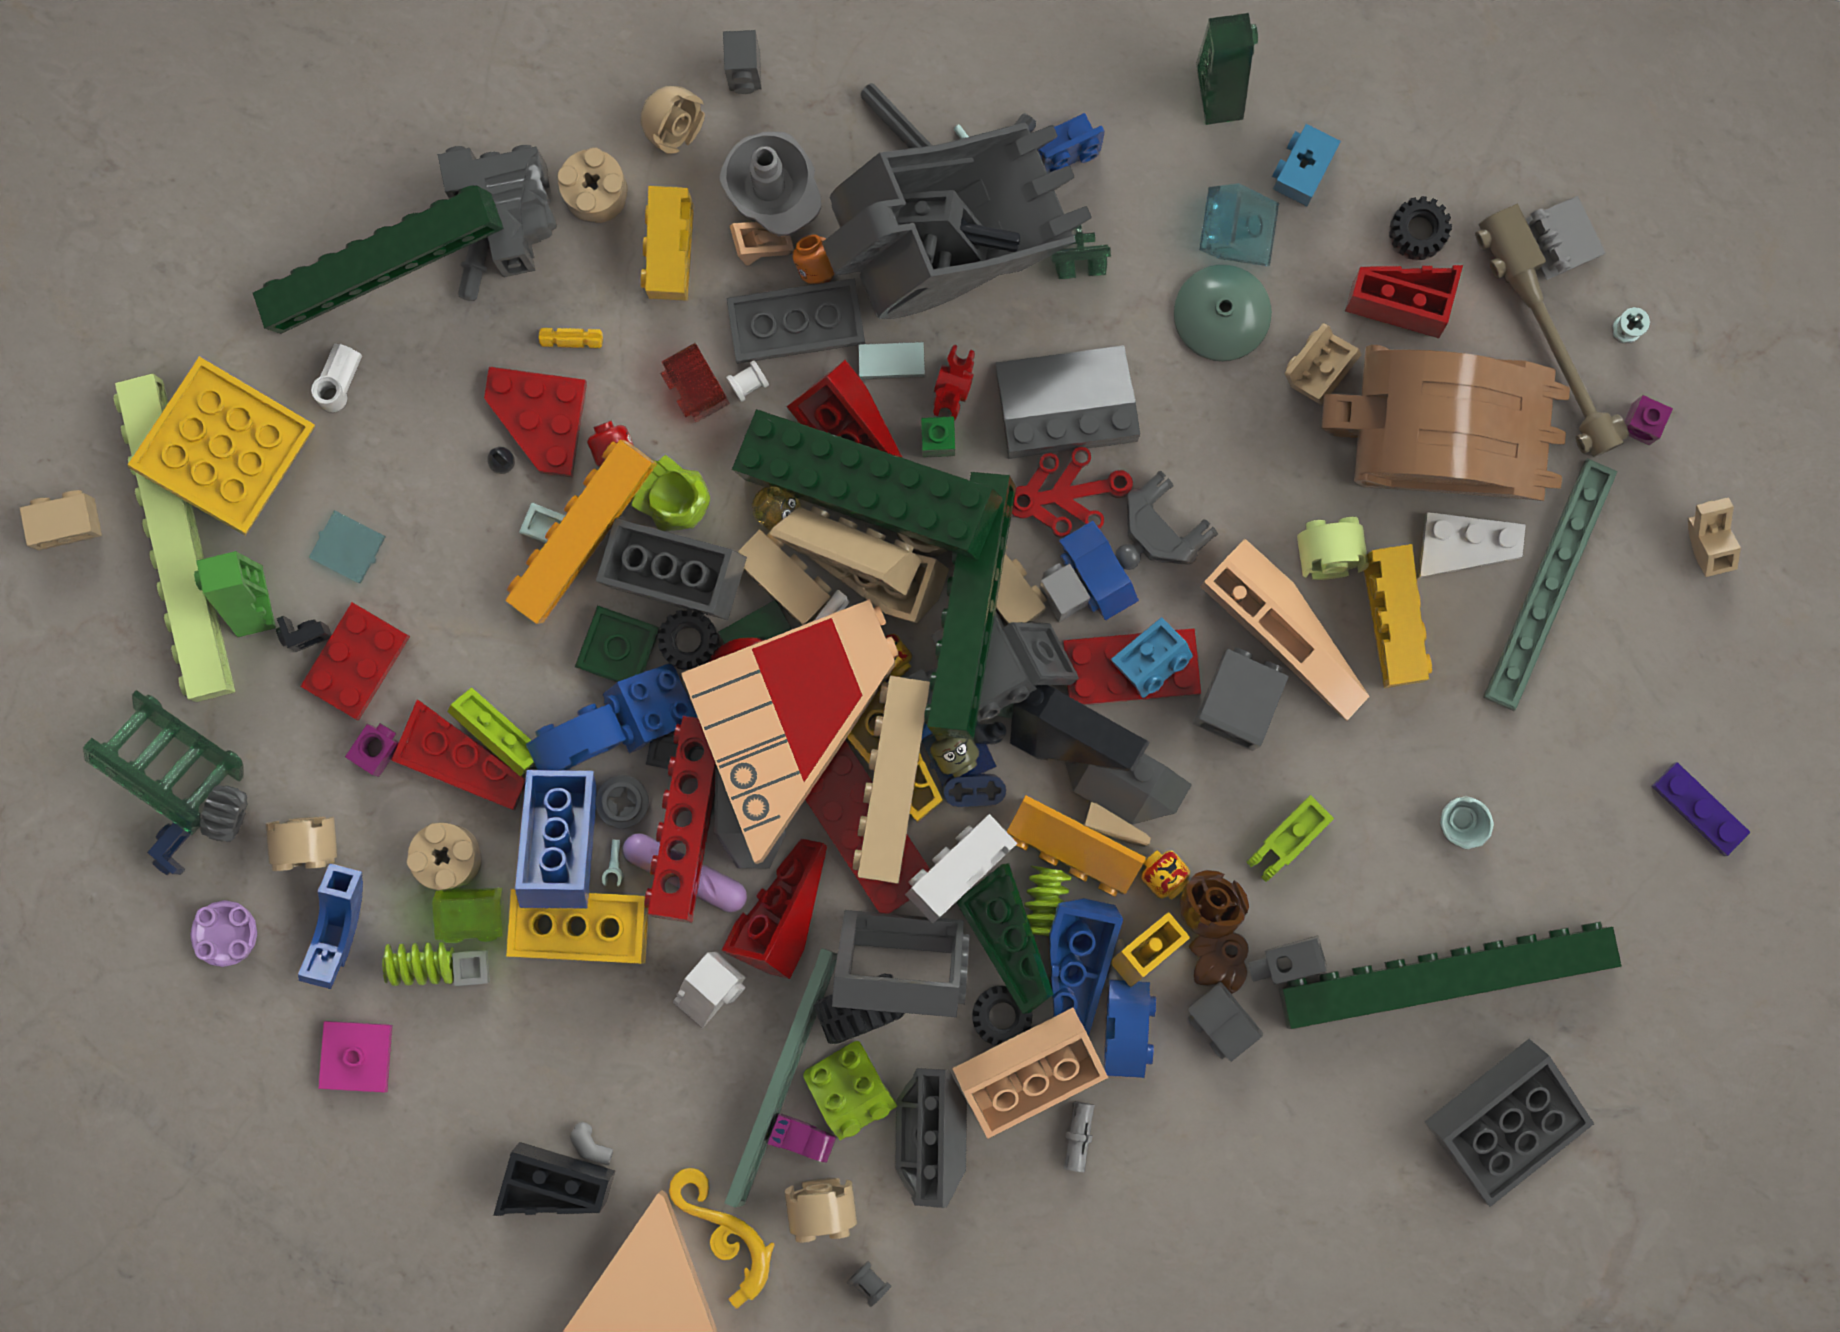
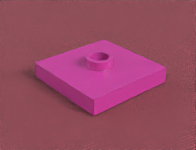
M324 1021L318 1089L388 1092L393 1025Z

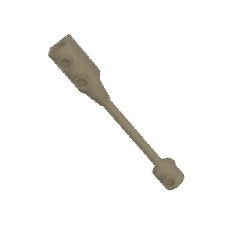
M1518 203L1489 216L1478 224L1481 230L1475 233L1476 240L1482 250L1490 247L1495 259L1490 261L1493 275L1497 279L1504 276L1506 282L1511 284L1525 304L1532 309L1585 417L1579 427L1581 434L1576 436V443L1583 454L1591 452L1592 456L1596 457L1624 443L1623 440L1629 436L1624 420L1619 414L1610 416L1609 413L1597 412L1543 303L1544 299L1535 271L1539 270L1546 260Z

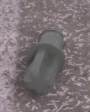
M487 237L469 245L466 260L461 263V267L464 269L458 296L464 300L475 301L478 297L482 275L487 272L485 267L489 246Z

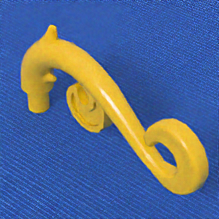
M682 1169L670 1181V1198L682 1211L720 1225L710 1238V1246L714 1255L721 1260H731L738 1254L740 1242L737 1241L729 1244L727 1238L730 1234L739 1236L750 1251L751 1269H744L745 1279L739 1284L740 1289L728 1298L731 1304L738 1309L748 1299L753 1300L764 1288L768 1279L771 1254L775 1245L771 1242L765 1247L758 1233L745 1221L733 1215L687 1203L681 1194L683 1186L688 1183L695 1184L699 1190L697 1201L703 1202L708 1195L709 1181L706 1175L699 1169Z

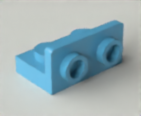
M1161 617L1111 660L1118 670L1135 686L1138 694L1144 698L1149 693H1154L1160 689L1164 681L1174 672L1184 669L1193 655L1187 642Z

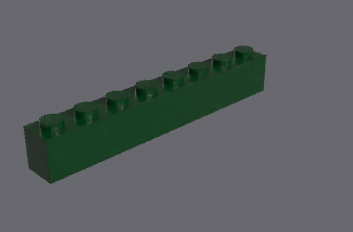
M479 186L464 187L459 190L458 195L450 199L437 200L430 205L429 209L423 212L408 214L401 219L402 222L378 228L373 232L374 235L364 240L351 241L346 244L345 249L337 253L324 254L318 258V262L312 265L293 269L289 276L267 281L263 284V288L253 292L264 329L282 334L504 229L492 194Z
M971 472L970 481L993 488L1002 497V502L979 559L975 560L952 552V563L955 565L953 577L950 576L947 581L948 608H944L941 615V626L944 628L942 640H938L936 644L935 655L938 660L937 671L933 672L930 678V691L933 692L931 704H927L924 713L925 724H927V727L934 736L974 740L1016 491V486L1010 475Z

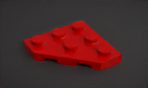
M489 367L484 399L537 470L543 474L565 477L573 476L587 381L584 379Z

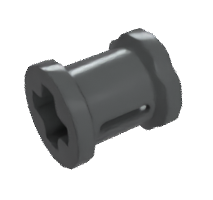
M867 1261L851 1276L847 1284L849 1286L854 1285L868 1300L867 1304L872 1307L886 1294L891 1285L888 1282L884 1283L871 1269L872 1264Z

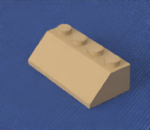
M812 506L811 511L798 507L774 526L770 532V535L797 552L905 596L922 560L912 553L914 547L900 540H895L894 544L884 541L885 535L869 528L866 533L856 530L857 524L842 517L839 518L838 522L829 519L830 514L814 506Z

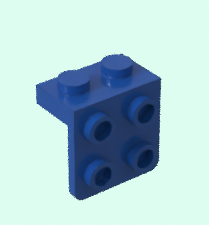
M665 664L621 680L603 693L604 704L611 705L627 739L622 743L626 745L629 754L642 749L654 739L675 732L676 725L682 724L683 716L697 718L678 673L671 664Z

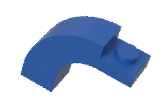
M329 863L318 889V921L312 942L298 973L299 981L328 989L332 988L340 966L344 967L357 928L363 894L362 871Z

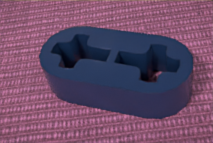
M970 774L949 777L943 784L942 792L946 801L952 806H992L1003 801L1006 796V786L1001 778L995 774ZM989 781H993L996 787H1000L999 791L994 792L993 798H988L985 792H977V788H986ZM958 782L962 788H972V792L962 793L958 800L955 799L953 794L949 793V789H954L955 783Z

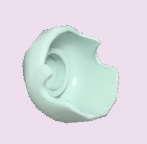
M1467 796L1451 800L1443 808L1440 819L1444 836L1450 842L1463 849L1482 846L1491 837L1494 826L1489 809L1481 801Z

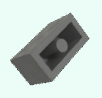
M756 30L723 31L724 71L729 90L735 91L738 94H751L754 90L762 89L760 49Z

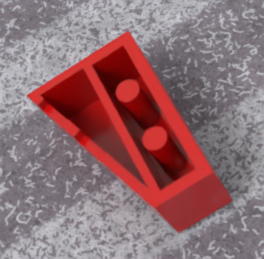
M1453 265L1452 268L1422 266L1421 268L1402 269V266L1360 267L1353 280L1345 312L1440 338L1450 318L1463 265Z

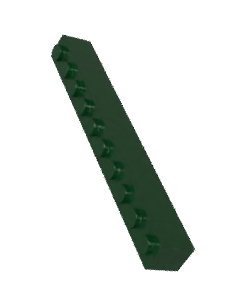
M1601 921L1582 924V931L1574 933L1569 932V927L1548 931V938L1537 939L1536 934L1516 937L1517 943L1504 946L1503 940L1483 943L1484 950L1471 952L1470 946L1451 949V956L1438 958V954L1435 952L1417 956L1418 962L1405 964V959H1397L1384 962L1386 967L1384 969L1373 970L1372 965L1352 968V975L1340 977L1339 971L1319 974L1320 981L1307 983L1306 977L1287 981V987L1279 988L1286 1028L1295 1029L1622 967L1614 927H1602Z

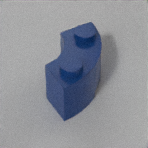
M1094 521L1089 522L1059 540L1065 552L1060 555V558L1065 566L1071 564L1089 594L1088 607L1092 612L1098 610L1106 621L1139 601L1131 580L1117 560L1109 541Z
M595 703L577 711L579 716L557 727H554V724H549L535 731L537 737L528 742L526 746L537 770H570L593 757L612 750L627 740L611 705L608 704L597 708Z
M1123 980L1109 981L1104 1046V1070L1107 1076L1145 1078L1146 1064L1152 1065L1154 1047L1153 1044H1148L1149 1016L1155 1017L1156 996H1150V982H1137L1130 987Z

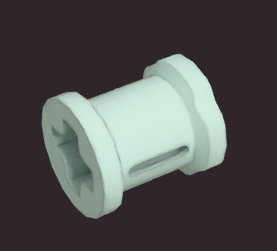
M1636 307L1624 311L1613 323L1614 337L1621 343H1632L1649 328L1650 319L1648 314L1641 308ZM1629 321L1635 324L1632 330L1627 327Z

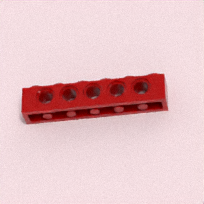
M683 716L682 724H677L675 728L674 744H678L676 757H671L669 761L668 776L672 777L670 790L665 789L663 794L662 809H666L664 822H659L656 841L660 842L658 855H653L650 874L654 875L652 888H648L646 891L644 907L648 908L647 914L652 917L692 923L715 797L716 763L699 719ZM695 746H702L704 748L702 758L698 761H690L688 759L689 751ZM691 778L697 779L698 787L696 791L691 794L683 793L682 787L684 782ZM683 811H690L692 813L690 824L685 827H679L677 825L678 815ZM677 844H685V856L680 860H673L671 858L672 848ZM670 877H679L680 888L674 893H667L665 890L666 881Z

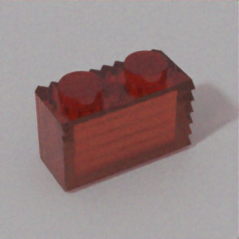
M696 343L661 361L665 370L660 374L669 390L676 387L681 398L676 400L685 418L692 415L695 422H699L701 419H705L707 416L730 404Z

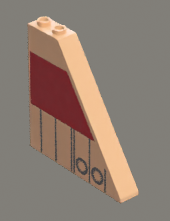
M870 599L681 673L753 861L756 864L764 861L881 688L882 683L885 682L895 667L893 657L899 655L892 636L885 638L881 626L886 625L885 618L880 606L873 608Z

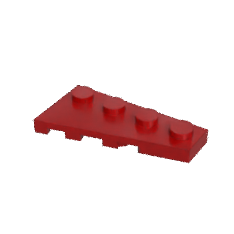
M418 699L416 700L391 761L515 811L525 788L526 778L520 777L495 755Z

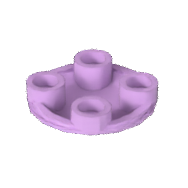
M225 900L211 903L199 909L195 915L190 933L192 947L196 956L210 965L220 967L235 965L245 959L255 946L257 938L255 919L249 910L239 903Z

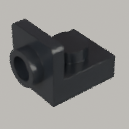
M285 616L277 618L279 627L276 628V633L283 647L287 646V648L295 652L328 640L332 635L328 625L321 621L317 622L315 619L299 624L297 626L298 630L295 631L290 619Z

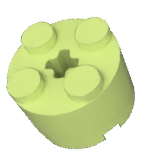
M1357 517L1342 518L1338 521L1339 523L1326 524L1325 520H1314L1306 523V530L1297 535L1303 577L1306 578L1309 573H1312V579L1315 580L1336 579L1349 576V569L1357 567L1359 573L1369 567L1363 526L1359 524Z

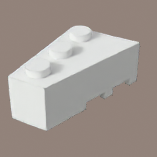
M990 814L974 829L970 825L967 826L955 838L959 843L951 851L945 847L932 859L936 865L928 873L922 869L909 881L912 888L905 895L932 924L1017 844Z
M707 952L684 979L680 987L681 990L677 993L673 1003L703 1028L724 1003H733L746 988L742 985L746 977L718 952Z

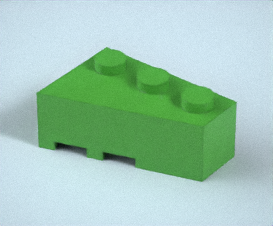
M237 551L196 560L198 570L194 572V577L198 589L203 591V594L237 637L276 628L261 564Z

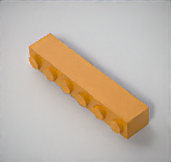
M620 439L618 443L613 441L602 455L605 461L598 470L594 468L587 475L583 482L586 488L579 497L574 495L564 508V511L567 513L560 524L555 522L545 535V538L548 540L541 550L537 548L533 551L526 561V565L529 566L522 577L517 575L507 588L510 594L505 601L536 624L545 622L611 530L614 519H618L657 465L655 461L626 440Z

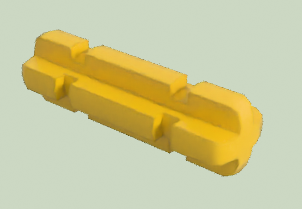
M541 328L538 340L542 347H553L554 344H557L558 347L584 348L585 345H588L589 348H601L603 333L600 329H588V332H585L584 329L557 328V331H554L553 328Z

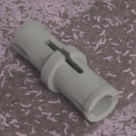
M1073 1102L1070 1131L1066 1132V1139H1068L1064 1165L1066 1170L1085 1172L1088 1145L1092 1142L1093 1138L1090 1132L1095 1108L1094 1104Z

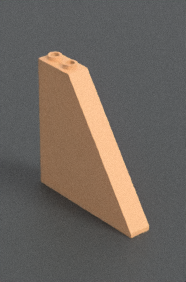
M661 1190L656 1195L563 1332H718L666 1192Z

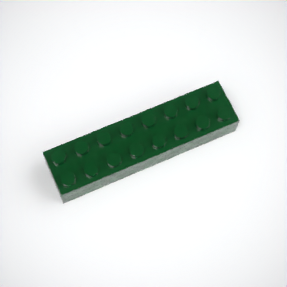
M758 409L754 413L731 469L746 481L792 497L795 496V498L978 560L1002 502V497L991 487Z

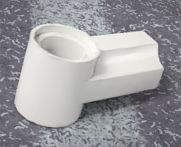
M334 344L321 376L312 384V396L321 408L327 412H338L347 403V391L362 358L359 352L350 347ZM331 388L337 390L333 398L329 400L322 398L326 390Z

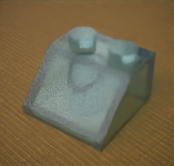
M1240 183L1209 187L1199 250L1221 260L1270 266L1279 203Z

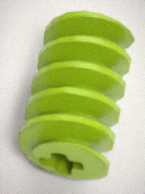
M1031 865L1032 868L1039 871V874L1029 876V880L1037 884V887L1027 889L1026 891L1027 894L1035 898L1034 901L1024 903L1025 907L1033 911L1032 914L1027 915L1029 924H1031L1030 927L1033 934L1049 936L1058 903L1065 902L1059 898V895L1068 894L1070 891L1061 885V882L1071 880L1072 876L1062 870Z
M439 942L437 952H433L431 943H426L424 951L420 952L417 943H413L410 953H407L404 944H399L397 953H393L391 945L386 944L382 960L384 982L388 983L389 980L392 986H399L401 980H403L405 985H412L416 978L419 985H425L428 978L432 984H439L441 978H443L446 984H452L454 981L452 953H455L454 948L451 947L450 951H446L444 942Z

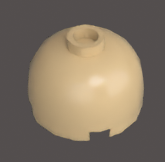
M665 86L658 89L646 99L641 113V126L646 138L667 154L679 152L680 150L677 147L684 141L685 144L689 145L702 127L705 113L700 110V104L704 105L703 101L689 90L680 86Z

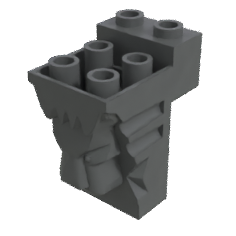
M520 145L514 147L512 152L503 154L487 152L482 154L479 159H476L470 148L463 146H454L448 148L446 153L437 154L444 190L449 199L458 195L459 190L472 185L479 186L492 194L504 229L488 236L493 262L503 277L536 271L532 245L549 238L552 235V230L557 228L556 220L549 206L551 201L545 189L550 188L548 169L537 146Z

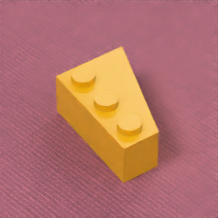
M648 186V205H646L645 209L647 237L643 239V256L646 257V269L641 270V288H645L649 299L688 301L694 204L688 188Z

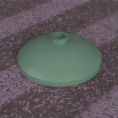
M1213 265L1197 271L1182 285L1175 300L1174 322L1180 338L1194 353L1213 361H1232L1250 354L1261 344L1271 323V303L1262 283L1248 271L1232 265ZM1227 303L1230 305L1231 311L1222 312L1219 305Z

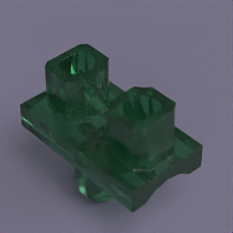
M1080 225L1074 229L1073 236L1076 242L1073 244H1075V248L1062 249L1050 256L1051 262L1055 264L1058 279L1076 278L1075 261L1087 259L1088 276L1106 275L1107 257H1111V249L1108 247V244L1084 247V243L1095 242V232L1083 233L1082 226Z

